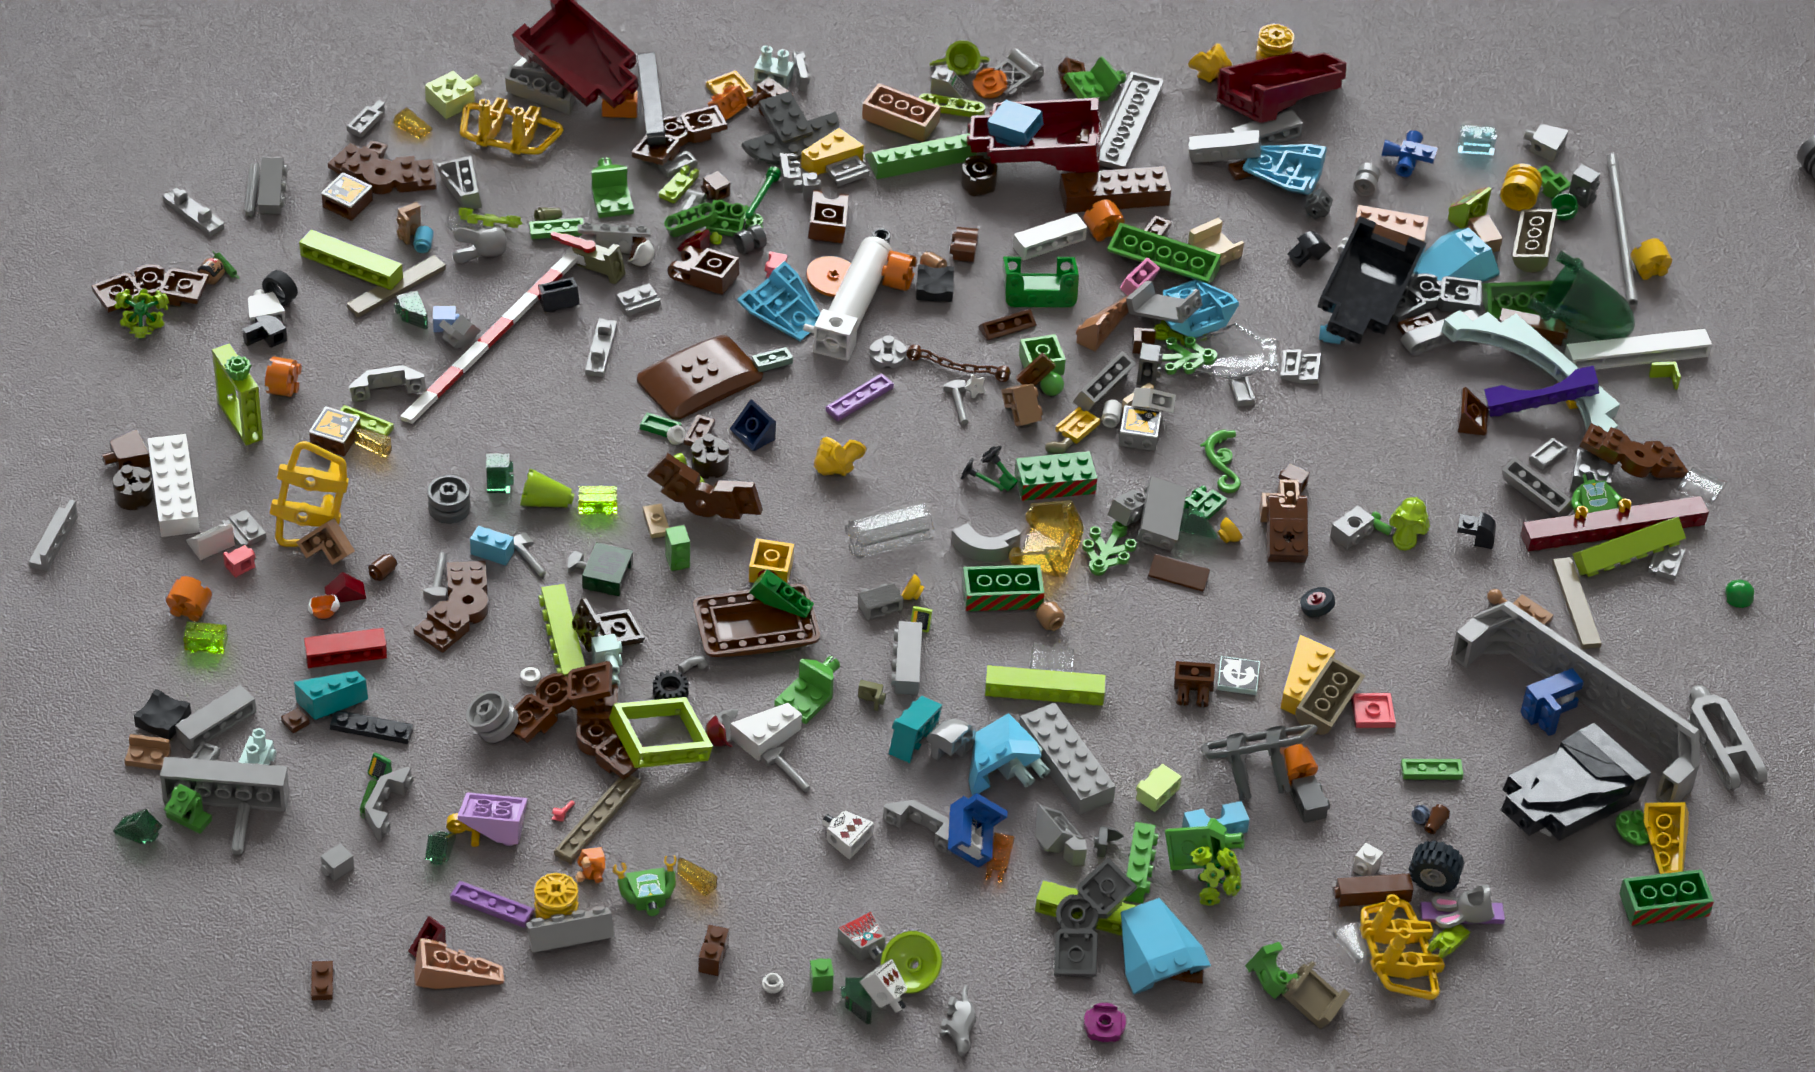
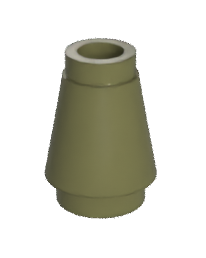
M539 207L538 210L534 211L535 221L562 218L560 208Z

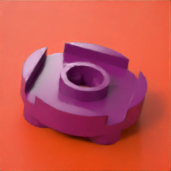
M1095 1004L1084 1015L1083 1026L1087 1032V1037L1100 1042L1119 1041L1126 1027L1125 1014L1117 1010V1006L1113 1004ZM1103 1020H1107V1023L1110 1024L1103 1025L1101 1023Z

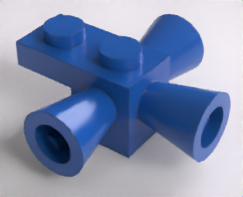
M1412 130L1406 134V140H1403L1402 146L1385 140L1382 156L1399 157L1395 171L1401 177H1409L1412 174V170H1415L1417 160L1433 164L1438 148L1421 144L1423 135L1418 131Z

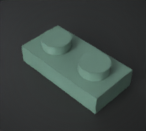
M787 347L753 355L752 362L758 371L762 372L793 364V357Z

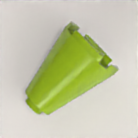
M529 468L528 478L521 497V506L567 508L568 504L572 505L574 493H571V488Z

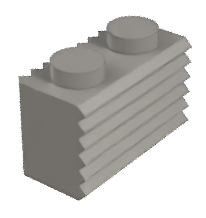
M895 583L882 584L877 588L871 590L864 589L858 593V605L866 620L901 611L903 609V596H901Z

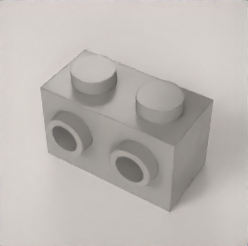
M1133 489L1113 499L1108 516L1125 526L1133 522L1135 523L1142 518L1146 499L1145 494Z

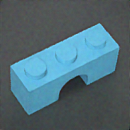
M1242 801L1222 805L1221 817L1216 820L1227 828V833L1248 832L1250 819ZM1204 809L1184 812L1182 826L1183 828L1207 826L1210 818L1205 814Z

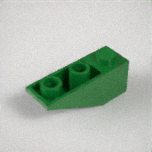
M768 569L755 581L749 591L750 594L764 604L806 618L814 605L812 601Z

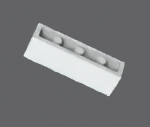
M1073 214L1014 234L1013 248L1024 261L1086 240L1087 226L1077 214Z

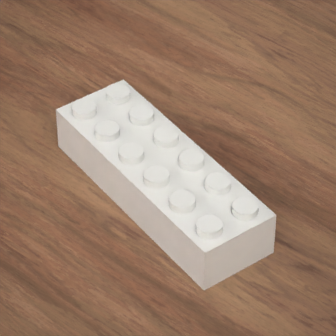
M186 434L148 438L161 537L200 532Z

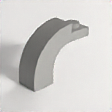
M967 523L952 530L951 544L961 554L970 559L981 562H997L1008 559V552L1020 547L1021 533L1015 529L999 537H984L975 532Z

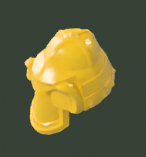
M1216 43L1206 54L1204 52L1196 54L1188 63V67L1198 71V78L1209 83L1218 78L1220 68L1233 66L1220 43Z
M824 437L820 440L814 468L824 476L833 474L846 476L854 470L853 462L863 457L867 449L864 444L856 440H849L842 447L840 443L832 438Z

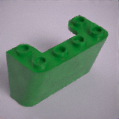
M1003 257L1005 301L1010 307L1069 308L1077 303L1079 273L1075 257H1057L1056 274L1021 273V257ZM1015 262L1017 267L1014 270H1009L1008 263ZM1069 262L1071 267L1068 270L1061 269V264Z

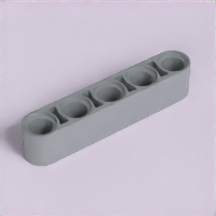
M1475 310L1463 312L1472 321L1480 317ZM1444 319L1409 331L1401 338V343L1411 355L1426 352L1452 341L1441 332Z

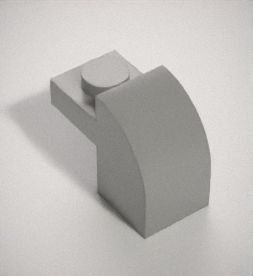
M460 315L452 326L445 320H442L439 324L444 329L442 332L444 334L443 338L455 348H462L471 343L481 331L463 315Z

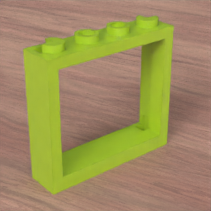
M230 343L212 349L219 406L246 446L263 440L258 385L250 373L243 381L233 380L229 377L224 364L232 356H238Z
M686 697L613 704L609 719L635 768L709 760L713 745ZM680 715L694 742L642 747L628 720Z

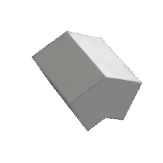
M1073 836L1065 842L1063 858L1072 866L1085 865L1087 852L1085 839L1079 840Z

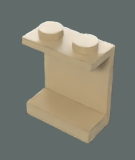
M1216 218L1190 230L1188 244L1220 254L1221 266L1242 256L1244 242L1240 241L1233 244L1221 232L1223 222Z

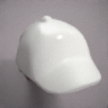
M632 237L631 257H629L627 262L637 266H645L653 262L655 251L652 243L645 237Z

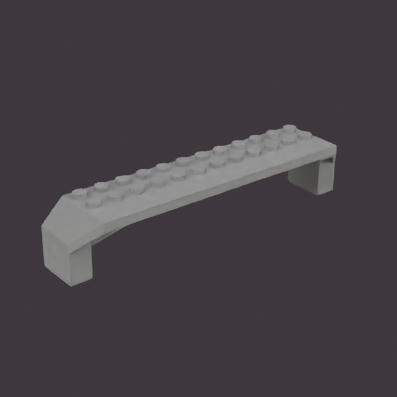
M1510 601L1478 613L1456 632L1451 658L1465 668L1482 654H1511L1545 678L1573 668L1584 681L1582 689L1575 692L1574 698L1577 697L1581 703L1667 761L1668 768L1661 775L1655 798L1661 803L1679 802L1693 789L1700 765L1699 729Z

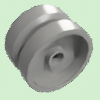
M487 691L471 702L466 712V719L484 741L496 743L508 737L516 728L518 713L508 703L502 693Z

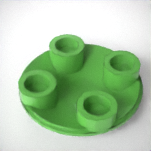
M1623 811L1618 814L1616 827L1626 841L1638 846L1645 845L1650 841L1642 811Z

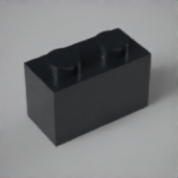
M574 277L538 285L540 303L544 312H554L558 309L572 308L580 305L578 286Z

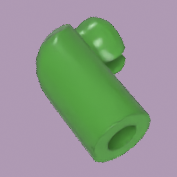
M1373 512L1371 516L1375 518L1374 528L1389 535L1393 527L1380 521L1381 514Z

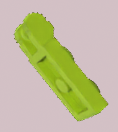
M684 165L680 172L659 192V197L675 204L693 185V182L699 176V170L693 169L689 177H687L690 166Z
M1460 924L1445 928L1430 942L1427 950L1433 952L1436 948L1441 949L1439 957L1443 959L1468 939L1470 931Z

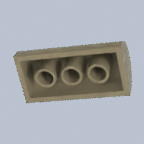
M1521 209L1512 255L1514 264L1520 270L1535 273L1542 271L1548 265L1557 209Z
M1330 657L1296 709L1295 715L1301 726L1314 724L1318 727L1315 734H1327L1364 680L1365 675Z

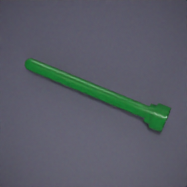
M772 166L766 172L767 179L745 213L746 218L750 219L772 183L777 182L781 177L779 168Z

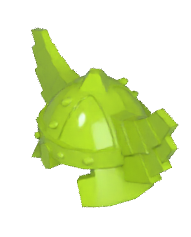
M959 40L948 47L945 58L936 59L929 63V66L947 65L949 70L954 71L957 75L964 76L966 74L969 75L971 71L977 70L980 63H988L990 59L986 56H981L975 44L970 41Z

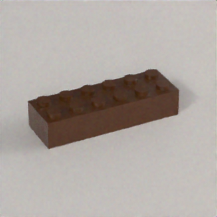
M1165 166L1104 170L1099 172L1061 173L1059 191L1065 213L1090 211L1094 208L1093 204L1107 199L1114 202L1118 209L1170 206L1171 187Z

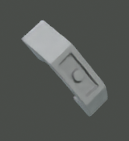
M405 365L367 370L349 385L352 402L371 399L370 389L406 384L408 394L427 391L424 374Z
M410 767L380 776L365 805L366 821L379 841L382 840L384 834L389 832L391 825L388 822V813L382 811L383 802L385 799H388L390 792L404 795L407 788H411L413 777L411 776Z
M915 800L884 805L883 820L900 828L908 818L912 819L915 823H919L929 828L932 832H936L934 847L952 856L953 853L948 850L949 819Z

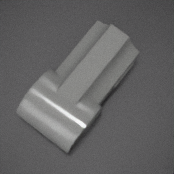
M688 189L684 202L678 212L705 203L706 193Z

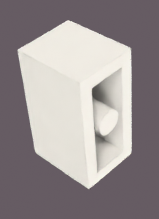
M1135 388L1132 406L1173 413L1176 395L1155 389Z

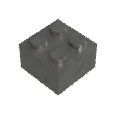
M1578 449L1570 491L1574 492L1576 488L1584 484L1582 475L1590 472L1594 473L1596 482L1606 481L1608 485H1611L1614 465L1588 451Z

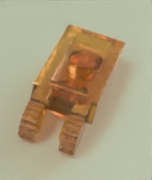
M995 832L992 859L987 862L985 879L990 880L992 870L999 871L997 876L998 882H1003L1015 836Z

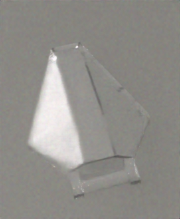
M1236 323L1222 328L1223 332L1212 335V333H1208L1195 338L1196 343L1204 349H1214L1217 352V359L1214 364H1203L1195 371L1237 380L1263 370L1275 372L1279 368V363L1277 362L1279 341L1275 338L1262 339L1254 336L1253 333ZM1183 346V348H1185L1189 352L1197 353L1193 349H1188L1185 346ZM1265 348L1270 349L1269 361H1265ZM1171 349V354H1177L1176 351Z

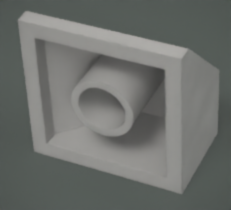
M1041 805L1037 807L1035 837L1040 841L1039 845L1043 850L1060 853L1064 851L1065 842L1073 836L1079 840L1084 839L1061 811Z

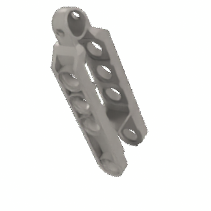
M1694 686L1689 694L1692 712L1688 721L1699 729V741L1726 789L1731 790L1740 787V776L1734 764L1739 763L1743 764L1755 783L1766 782L1768 778L1767 769L1728 700L1717 695H1711L1705 686ZM1707 705L1708 711L1718 716L1723 725V730H1726L1731 739L1730 743L1734 746L1723 747L1702 709L1704 706Z

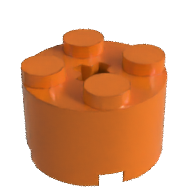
M1107 199L1096 202L1092 205L1093 209L1085 212L1083 220L1093 237L1098 242H1101L1107 237L1114 236L1119 224H1124L1125 219L1116 204L1111 202V200Z
M890 250L887 257L888 263L882 269V276H884L883 285L907 291L914 278L913 267H916V256Z
M273 356L270 359L273 363L271 366H267L265 375V386L269 387V390H266V392L291 397L293 393H298L299 382L297 380L298 375L301 373L302 365L293 359Z
M181 576L179 580L177 578L166 598V603L170 607V613L176 617L181 615L187 616L194 622L199 621L212 598L211 590L207 586L206 588L200 585L201 581L189 576Z
M1296 744L1285 748L1284 754L1290 787L1293 779L1308 777L1317 773L1318 765L1307 746L1303 747L1302 744Z

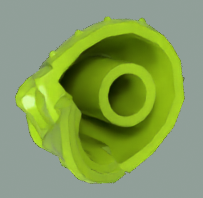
M1418 497L1406 498L1393 512L1391 518H1389V525L1397 528L1392 536L1395 547L1403 551L1414 548L1417 544V534L1425 535L1430 528L1426 506Z

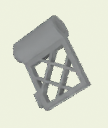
M1020 49L1013 50L1008 59L995 67V70L1002 71L1007 66L1012 68V71H1003L1006 76H1012V80H1007L1008 85H1011V87L1004 91L1002 94L1004 97L1013 96L1020 87L1030 80L1036 81L1041 79L1044 74V68ZM1014 76H1022L1023 79L1014 80Z

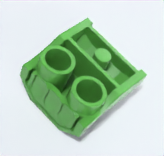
M713 200L712 205L718 217L717 221L712 225L706 226V229L711 233L718 232L720 235L733 237L734 233L743 230L746 218L745 213L749 206L745 205L744 207L741 203L729 204L723 200Z

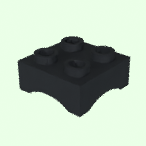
M918 264L916 300L952 302L954 266L932 268Z
M155 689L146 705L134 715L135 726L164 739L171 740L176 733L175 725L191 715V706L189 702L173 699L162 691Z

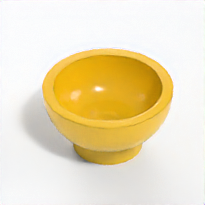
M1225 517L1220 524V530L1217 531L1220 538L1225 543L1242 540L1243 536L1239 529L1229 518Z
M913 574L901 595L904 600L912 598L917 600L924 589L916 574Z

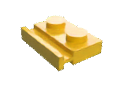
M1078 407L1056 425V432H1061L1064 437L1070 438L1072 442L1077 444L1100 425V419Z

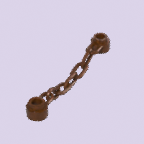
M917 344L909 346L906 352L908 359L912 361H917L921 357L954 370L967 373H989L995 375L996 379L1000 382L1008 381L1011 375L1010 368L1006 365L997 367L992 365L960 364L940 357L929 350L921 349ZM922 352L928 353L927 356L922 355ZM944 360L949 362V364L946 365L941 362ZM966 366L974 367L973 370H966ZM991 368L997 369L996 372H992Z

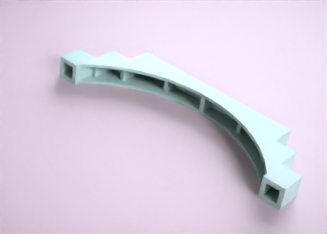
M1459 310L1444 319L1441 332L1452 342L1457 340L1472 341L1514 352L1543 368L1558 382L1567 378L1575 369H1579L1517 314L1500 323L1489 312L1472 321ZM1599 386V394L1574 400L1584 419L1586 431L1591 423L1602 427L1607 432L1610 427L1617 429L1618 425L1612 418L1616 416L1620 403L1603 390L1602 387Z

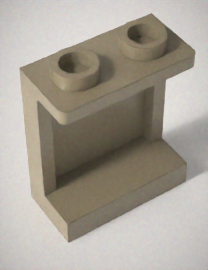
M1311 961L1309 964H1302L1296 971L1297 977H1293L1285 986L1287 991L1283 996L1319 1029H1322L1332 1021L1350 993L1345 988L1338 993L1312 970L1315 963Z

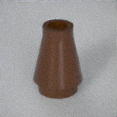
M1441 804L1432 807L1427 824L1424 827L1425 831L1434 835L1450 818L1449 809Z

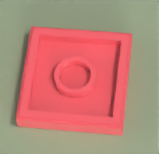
M1354 693L1351 702L1356 728H1395L1396 722L1391 693Z

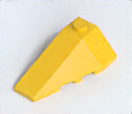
M1685 802L1645 803L1644 824L1660 874L1682 872L1684 870L1689 811Z

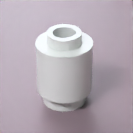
M1108 400L1104 403L1101 419L1106 427H1116L1120 422L1122 404L1117 400Z

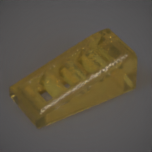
M407 107L394 117L393 123L419 139L433 129Z
M355 428L356 444L382 458H388L392 451L391 437Z
M681 857L678 859L677 873L703 896H707L717 888V876Z

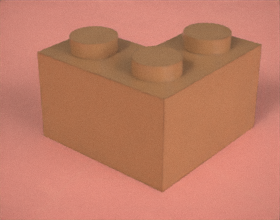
M1023 384L1001 390L1005 408L1012 409L1015 426L1042 420V408L1038 405V391L1034 384Z
M1280 479L1277 493L1261 494L1259 507L1260 522H1267V500L1270 494L1279 496L1280 505L1284 509L1290 510L1295 508L1296 501L1300 495L1298 480Z
M335 518L296 542L306 558L323 550L332 565L355 552Z

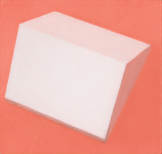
M232 523L216 526L186 539L187 544L200 560L235 546Z

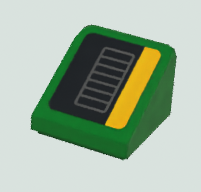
M374 752L368 768V775L371 777L375 776L379 780L380 776L392 772V765L390 759Z

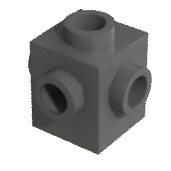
M1320 188L1308 194L1304 208L1316 220L1329 214L1333 199L1323 188Z

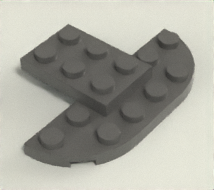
M788 91L759 101L758 106L773 132L742 142V148L755 160L758 158L771 165H779L780 153L797 154L798 158L789 160L796 161L801 159V152L837 130L839 128V119L836 112L807 121L792 93Z

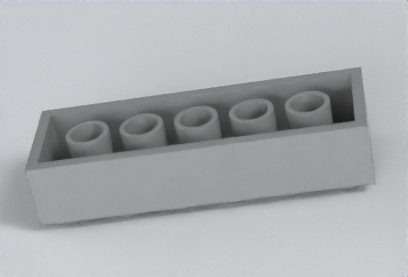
M1056 703L1020 716V725L1043 749L1040 759L1050 769V776L1078 815L1114 801L1115 784Z
M164 757L160 774L163 802H169L173 789L182 784L201 795L202 805L238 808V805L242 802L248 803L250 809L286 811L290 793L287 766Z

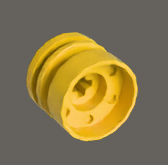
M1270 24L1262 27L1258 35L1256 60L1292 52L1293 32L1288 27L1280 24Z
M1516 164L1510 167L1500 192L1502 202L1508 208L1516 211L1533 208L1542 185L1540 172L1527 164Z
M551 873L538 880L534 888L536 918H543L544 920L552 918L555 914H564L565 916L578 910V887L573 878L562 873Z

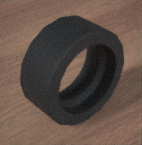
M274 270L262 281L264 292H273L282 306L288 305L298 294L295 282L283 271Z

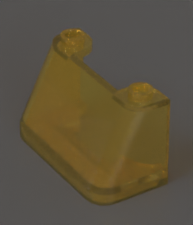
M1072 500L1031 503L1026 513V521L1031 529L1022 550L1019 547H1013L1009 553V560L1013 565L1040 564L1042 574L1053 577H1065L1083 535V522Z

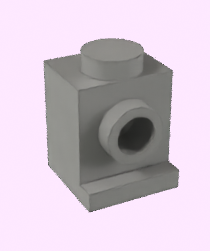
M802 173L803 201H812L813 190H821V180L817 179V173Z

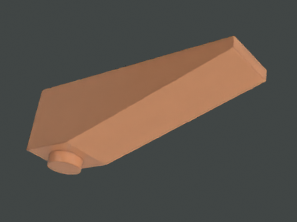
M1128 296L1088 318L1082 325H1079L1076 330V343L1096 351L1129 312L1126 302Z
M420 938L414 969L415 986L444 989L504 983L503 966L480 957L474 959L465 955V951L460 949L456 952L446 948L447 944L443 942Z

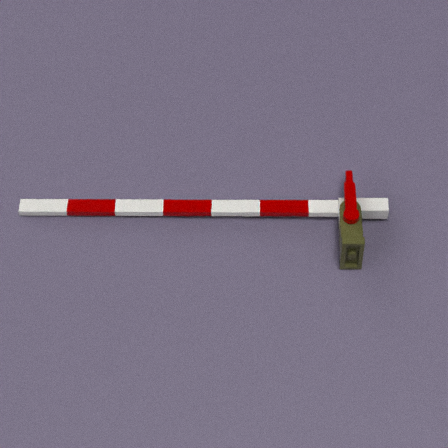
M552 232L551 238L553 240L570 246L566 250V254L400 416L401 420L413 424L540 299L538 285L558 281L575 264L608 275L609 282L616 284L626 274L620 246L613 244L608 249L596 245V234H582L578 238L568 234Z

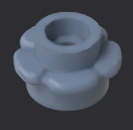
M1424 805L1415 806L1412 811L1413 820L1417 824L1427 823L1430 816L1429 809Z

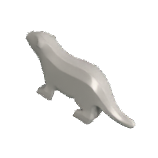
M965 985L963 988L961 1001L957 1000L956 997L950 996L947 1015L953 1014L952 1021L943 1018L942 1030L940 1032L941 1037L948 1034L953 1039L960 1056H964L970 1049L969 1032L976 1021L975 1009L967 997L968 985Z

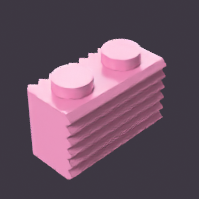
M1146 258L1125 278L1120 289L1127 296L1130 295L1145 281L1154 280L1160 270L1159 267L1149 258Z

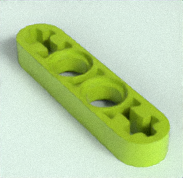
M928 93L921 94L918 97L930 103H935L938 106H941L939 105L940 103L947 104L946 106H941L940 113L970 118L971 116L985 114V105L981 102Z

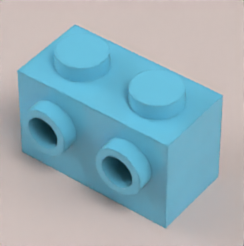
M478 526L470 538L471 555L506 566L514 554V537Z

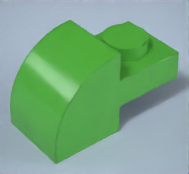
M1547 165L1538 169L1542 176L1541 186L1544 188L1542 193L1547 197L1554 198L1570 188L1571 183L1561 173L1555 174Z

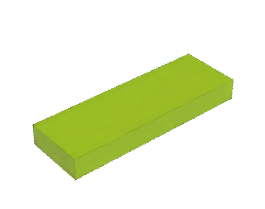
M344 405L340 410L359 416L361 431L385 440L394 429L393 423Z

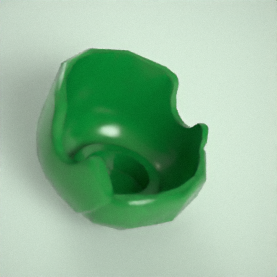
M1559 194L1551 201L1552 209H1557L1556 219L1560 221L1570 220L1578 213L1577 199L1571 194Z
M1742 579L1730 581L1725 588L1727 603L1739 608L1750 606L1754 600L1753 586L1748 581Z

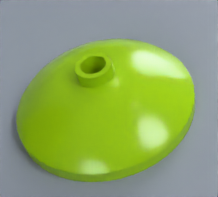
M907 931L895 936L886 945L881 957V965L891 959L893 960L907 987L904 993L908 994L918 993L930 987L939 976L942 967V954L938 944L930 936L919 931ZM918 962V967L913 969V964Z

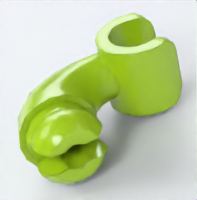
M697 230V231H695L694 233L697 234V233L702 232V231ZM712 232L710 242L720 245L722 235H719L718 232Z

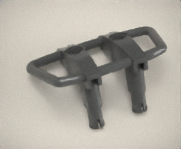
M1314 724L1288 728L1285 726H1275L1268 728L1264 732L1252 734L1235 733L1227 736V739L1205 743L1200 747V750L1207 759L1229 758L1238 789L1239 800L1252 798L1248 784L1245 756L1248 753L1268 750L1274 775L1276 776L1278 793H1284L1283 791L1287 793L1291 791L1287 775L1288 770L1284 750L1287 746L1300 744L1317 732L1318 727ZM1300 734L1298 736L1288 738V735ZM1266 739L1264 743L1249 745V742ZM1227 747L1225 750L1211 751L1212 749Z

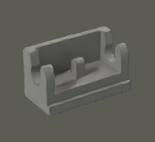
M780 153L779 167L784 190L802 189L799 161H789L792 158H798L797 154Z

